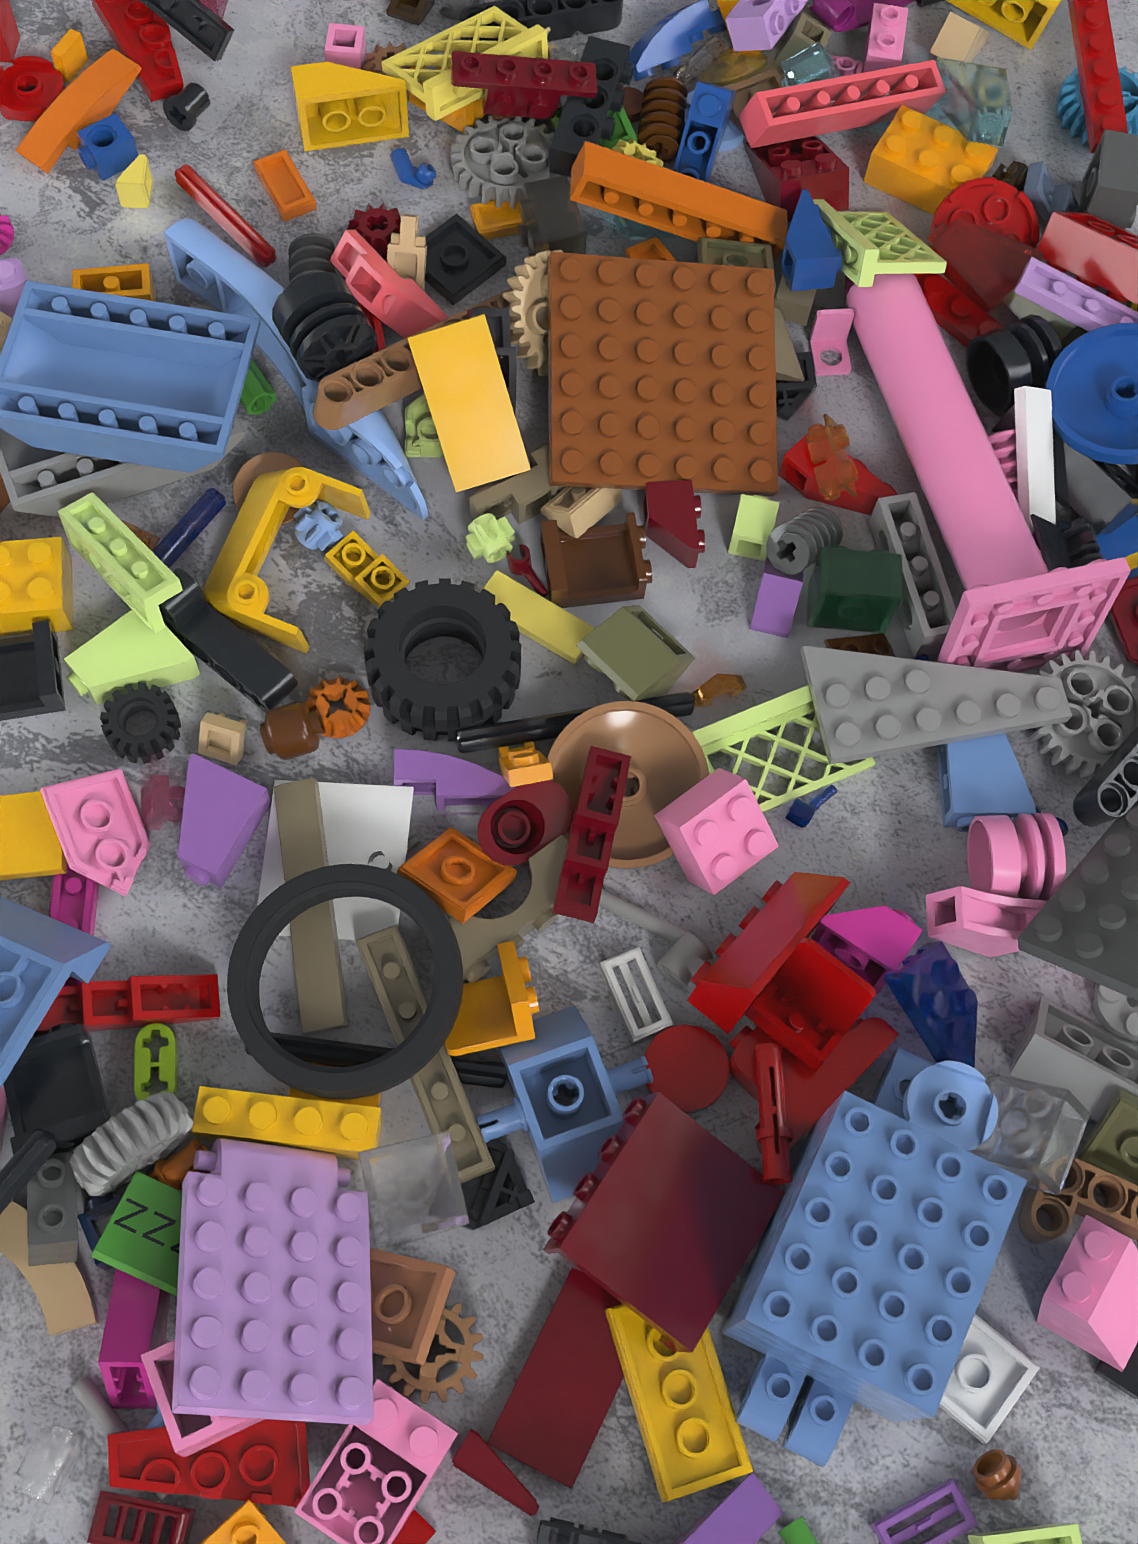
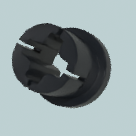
M189 83L177 95H171L164 101L163 110L172 125L179 130L190 131L196 125L197 118L210 106L211 102L208 93L202 86L197 83Z

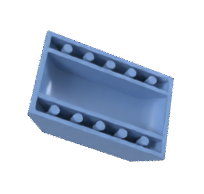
M26 281L0 355V429L35 448L191 473L224 458L261 320L260 318Z

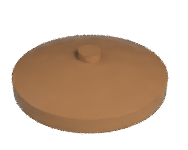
M616 701L605 703L583 712L563 729L548 753L547 759L551 762L553 779L550 781L559 784L568 793L573 805L574 814L590 746L631 756L619 824L614 835L608 867L635 869L650 866L669 858L674 853L654 815L710 775L707 760L699 742L692 732L675 716L647 703ZM571 824L568 831L563 835L566 840H568Z

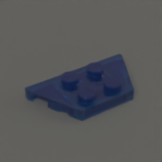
M943 942L926 943L917 950L916 955H910L902 961L903 968L888 971L884 976V980L936 1063L958 1061L975 1068L978 1008L976 994L968 986L959 971L957 962L952 959Z

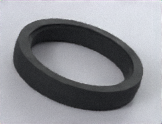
M337 864L320 867L292 878L269 894L256 907L242 927L231 953L227 973V996L231 1017L241 1040L256 1062L277 1080L294 1089L311 1095L333 1099H354L372 1096L400 1085L419 1072L437 1054L448 1038L458 1016L463 992L461 952L456 935L443 911L424 891L408 879L392 871L363 864ZM343 897H367L389 903L406 913L419 925L429 941L433 954V990L429 1004L420 1022L412 1033L396 1048L373 1061L361 1065L324 1067L311 1064L291 1055L273 1038L265 1023L260 1006L259 982L261 970L273 942L293 919L320 903Z

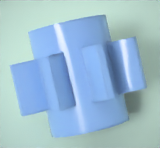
M315 501L305 508H300L293 516L298 521L294 526L295 535L299 542L309 549L316 550L319 547L323 551L327 546L332 548L343 536L338 530L342 525V517L337 509L327 502L322 501L317 504Z

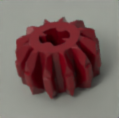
M384 202L379 208H373L368 203L366 212L355 210L354 219L349 220L347 230H356L385 259L387 258L388 243L391 242V234H400V213L397 208L387 211Z

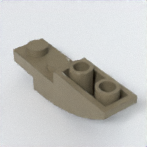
M549 442L540 445L531 453V470L512 475L497 485L482 487L473 496L469 497L470 518L472 521L487 513L493 514L496 520L511 513L519 525L541 513L540 509L567 487L549 486Z

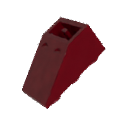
M817 136L765 145L759 148H750L749 143L744 142V148L766 203L786 209L787 222L792 221L801 192L808 189L812 199H824L837 212L849 210V167Z

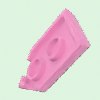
M122 769L42 787L40 791L69 868L126 896L151 844Z

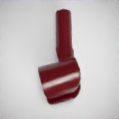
M523 544L519 545L520 554L523 558L519 560L512 558L511 554L507 552L510 572L518 576L523 575L537 594L542 597L547 596L549 592L532 569L529 548Z

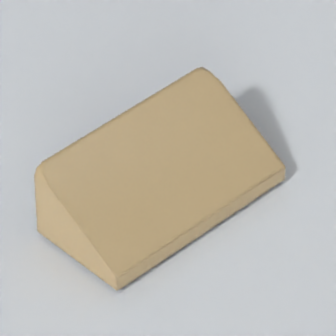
M567 486L540 510L541 514L547 519L556 520L557 526L568 535L579 538L589 527H592L622 501L621 489Z

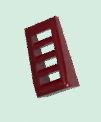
M471 1428L452 1460L453 1466L531 1517L532 1515L535 1516L540 1508L535 1497L480 1434Z
M100 1490L87 1543L160 1544L166 1516H171L175 1518L168 1544H188L196 1509ZM111 1504L120 1506L113 1536L104 1534ZM130 1508L138 1509L131 1539L123 1538ZM148 1512L156 1513L150 1541L149 1543L142 1542L141 1539Z

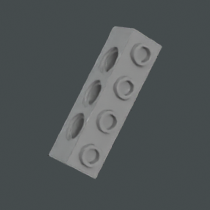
M916 492L878 498L870 517L869 525L913 657L919 658L939 654L956 613V607Z

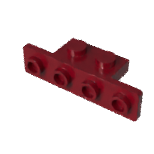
M453 51L451 53L452 85L455 87L485 89L482 101L483 114L554 119L560 95L594 98L597 94L596 65L594 63Z

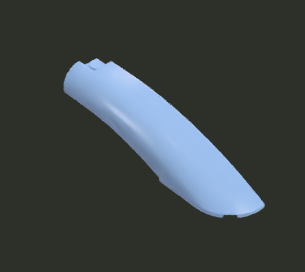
M183 219L164 231L175 277L179 283L216 311L260 318L261 325L255 345L274 365L297 397L305 411L309 433L424 520L428 516L426 503L404 451L382 409L338 430L322 428L313 419L312 412L320 382H315L305 377L297 361L292 356L290 348L272 321V308L278 296L285 289L249 259L196 220Z

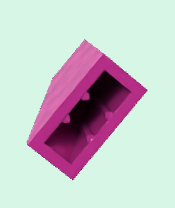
M117 1268L98 1364L112 1409H157V1400L141 1355L166 1344L170 1293Z

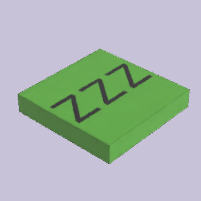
M136 1171L91 1257L177 1296L182 1192Z

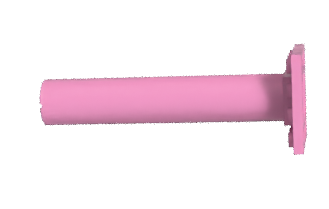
M875 274L872 287H858L854 284L847 294V301H845L846 309L852 308L854 310L852 324L965 589L936 662L1020 673L1041 668L1048 661L1054 660L1062 653L1069 656L1075 650H1079L1082 657L1085 656L1131 572L1125 557L1108 561L1106 559H1097L1084 566L1070 569L1059 567L1050 572L1048 571L914 274Z

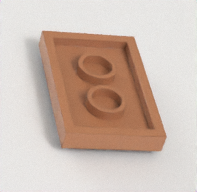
M370 1248L372 1353L424 1366L455 1271L446 1265Z

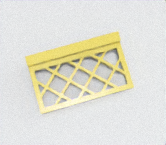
M493 6L382 61V71L388 76L404 79L406 89L425 103L426 114L434 121H437L483 97L485 89L455 87L452 85L451 68L448 69V67H451L450 58L453 51L548 59L547 30L538 24L528 29L496 6ZM495 21L496 23H498V24L501 25V26H485V25H487V24H489V23ZM461 37L473 38V40H457V39H459V38H461ZM480 38H498V41L479 40ZM433 51L445 52L444 55L429 53ZM403 66H416V69L400 68ZM423 66H440L441 70L423 69Z

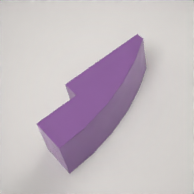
M394 749V786L414 787L413 795H436L437 810H486L494 801L517 787H510L504 777L495 772L450 755L423 750Z

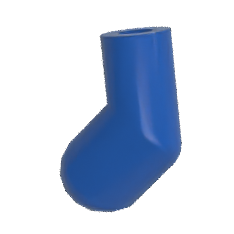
M404 148L395 149L391 153L390 158L402 183L419 189H427L433 185L436 170L431 164H428L427 167L425 163H421L418 168L413 166Z

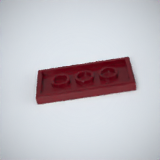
M573 1267L571 1268L487 1441V1444L570 1489L575 1484L624 1378L605 1313L606 1309L623 1303L583 1272Z

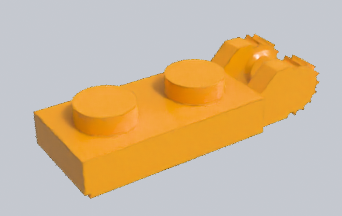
M533 741L523 742V747L510 750L508 746L497 748L501 775L510 787L553 779L551 762L539 750H535Z

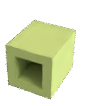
M741 494L728 553L765 561L767 558L766 543L770 533L774 530L780 502L771 501L760 495L749 496Z

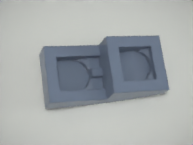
M1044 161L1029 164L1023 192L1031 201L1034 209L1045 221L1049 222L1053 212H1079L1080 206L1069 183L1055 186Z

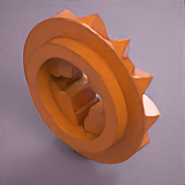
M340 675L336 679L326 680L322 678L318 686L309 690V696L306 700V704L311 711L318 710L325 725V734L321 735L329 738H345L357 733L366 724L371 710L367 690L365 691L356 679L350 681ZM345 696L344 705L348 711L338 709L329 716L331 709L330 704L326 700L337 702Z

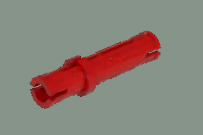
M763 1043L754 1047L760 1129L756 1131V1141L762 1147L763 1183L767 1185H784L793 1181L789 1153V1142L793 1141L792 1129L787 1127L782 1063L783 1048L782 1045L776 1043Z

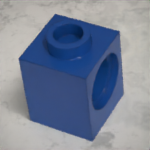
M116 113L77 131L81 143L78 154L88 170L93 168L102 181L127 169L139 156L133 135Z

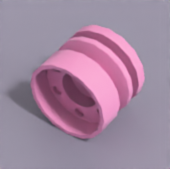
M1047 812L1035 813L1033 816L1022 813L1014 819V823L1007 815L975 816L971 821L967 840V865L972 889L1016 898L1017 894H1019L1022 899L1048 901L1065 881L1066 873L1063 835L1054 815Z

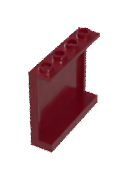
M656 1092L643 1097L637 1096L627 1106L622 1115L625 1123L617 1135L612 1134L601 1146L598 1152V1157L601 1160L594 1171L586 1173L577 1183L573 1191L576 1199L569 1210L561 1212L550 1225L547 1235L551 1238L543 1250L547 1254L559 1253L659 1331L662 1334L659 1341L671 1351L693 1352L785 1193L776 1185L764 1184L763 1175L664 1095Z

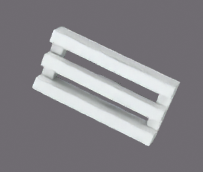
M640 947L600 962V970L632 1044L640 1042L645 1037L655 1036L666 1028L673 1027V1022ZM631 960L635 963L659 1018L658 1022H652L627 965V962ZM617 966L643 1028L638 1029L612 969L613 967Z

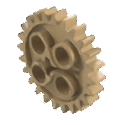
M549 250L526 257L524 259L525 264L515 266L514 269L517 276L507 279L513 291L502 294L510 302V307L507 308H509L510 330L514 334L511 337V345L518 344L520 346L516 357L517 359L528 357L526 368H538L539 376L548 375L547 257L550 254Z

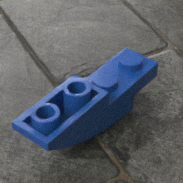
M700 0L672 12L657 22L637 41L630 51L629 62L634 63V80L638 81L655 74L653 67L660 64L662 70L681 64L680 56L693 51L691 43L704 39L702 31L710 29V33L713 35L726 30L727 28L720 9L711 12L708 0Z

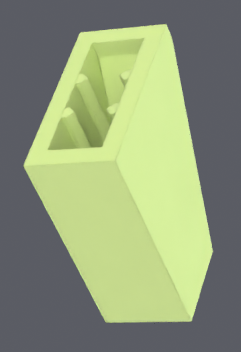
M130 610L64 658L71 673L66 677L67 681L81 697L87 693L96 704L105 703L106 700H114L112 693L117 689L121 695L127 693L124 686L132 684L133 689L138 690V682L146 683L150 690L152 685L161 688L194 679L200 675V671L194 656L166 625V628L155 634L133 610Z

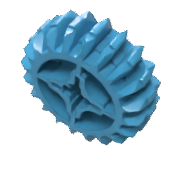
M1124 66L1123 68H1118L1128 133L1138 135V72L1130 74L1126 71V66ZM1075 68L1067 76L1066 80L1063 81L1059 90L1055 106L1057 107L1056 118L1062 120V129H1071L1070 138L1080 137L1083 145L1089 142L1078 68Z

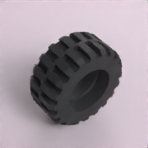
M439 578L438 584L428 585V580L416 582L415 589L408 591L407 588H402L394 593L393 603L384 601L377 609L378 619H371L367 628L368 639L364 641L365 666L372 698L377 707H383L384 716L392 724L400 720L402 731L412 736L415 735L417 730L424 733L425 740L436 741L437 735H448V741H456L457 730L482 726L486 721L489 724H494L502 718V708H510L515 699V690L519 689L522 644L519 642L520 632L516 622L510 621L511 612L504 603L495 605V595L486 589H482L479 593L475 591L473 583L464 580L461 581L460 585L451 584V578ZM435 637H454L466 641L482 656V663L470 676L450 684H435L416 677L405 666L407 656L417 645Z

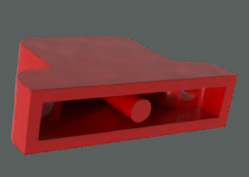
M860 1017L816 1072L782 1046L787 1127L792 1129L793 1141L789 1142V1150L809 1131L844 1091H847L900 1035L885 1020L878 1017L863 1020ZM746 1025L729 1043L735 1049L729 1060V1072L732 1078L758 1102L754 1047L763 1043H780L759 1026L752 1030ZM760 1122L754 1127L756 1131L760 1129ZM756 1141L757 1149L762 1154L761 1144Z

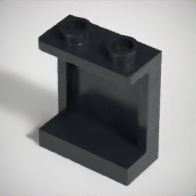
M49 620L32 622V635L0 639V721L66 711L58 637Z
M72 1022L58 1024L48 1030V1034L30 1039L3 1085L15 1135L10 1138L13 1155L36 1129L49 1130L54 1134V1138L58 1141V1147L52 1154L65 1153L75 1150L77 1146L83 1143L84 1138L93 1134L97 1127L109 1121L111 1115L92 1037L83 1024L76 1025Z

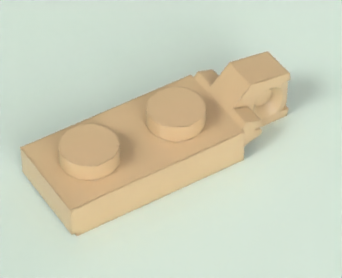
M404 213V215H401L400 234H391V242L388 243L387 263L402 279H413L424 291L427 258L426 236H418L419 215Z

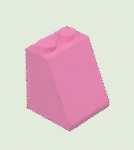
M1086 1214L1043 1295L1036 1322L1123 1372L1138 1342V1249L1130 1238Z

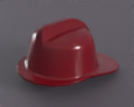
M550 780L515 787L490 804L482 813L477 825V839L482 851L492 861L502 865H519L528 861L530 857L568 831L573 819V805L570 797L559 784Z

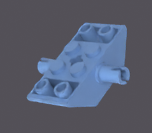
M575 1005L532 1020L536 1039L497 1047L515 1098L512 1099L513 1104L475 1116L485 1143L520 1129L524 1133H528L552 1203L574 1196L573 1191L577 1183L586 1173H592L601 1160L598 1157V1152L603 1143L612 1134L617 1135L625 1123L617 1101V1094L647 1083H653L650 1068L646 1069L648 1062L644 1055L638 1059L607 1069L602 1062L593 1035ZM564 1090L566 1096H575L571 1106H563V1104L556 1102L559 1091Z

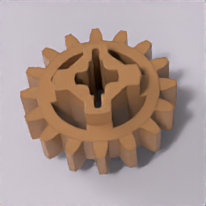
M459 1302L451 1310L445 1309L444 1305L434 1337L439 1338L441 1347L447 1348V1351L456 1352L455 1354L445 1353V1355H437L435 1363H429L426 1359L425 1365L420 1368L419 1380L407 1371L402 1360L391 1357L382 1359L384 1366H395L397 1369L389 1378L392 1384L398 1383L403 1379L407 1382L403 1391V1395L407 1398L417 1389L421 1391V1403L427 1404L431 1393L436 1392L441 1402L445 1403L447 1402L448 1389L453 1387L460 1395L465 1392L461 1383L464 1376L476 1380L478 1375L470 1365L471 1362L483 1361L484 1354L474 1351L473 1345L483 1341V1335L481 1333H470L469 1329L474 1325L476 1319L472 1315L462 1320L459 1317L462 1304ZM447 1320L459 1329L465 1345L453 1343L445 1333ZM449 1363L461 1364L459 1369L450 1378L437 1382L438 1373Z

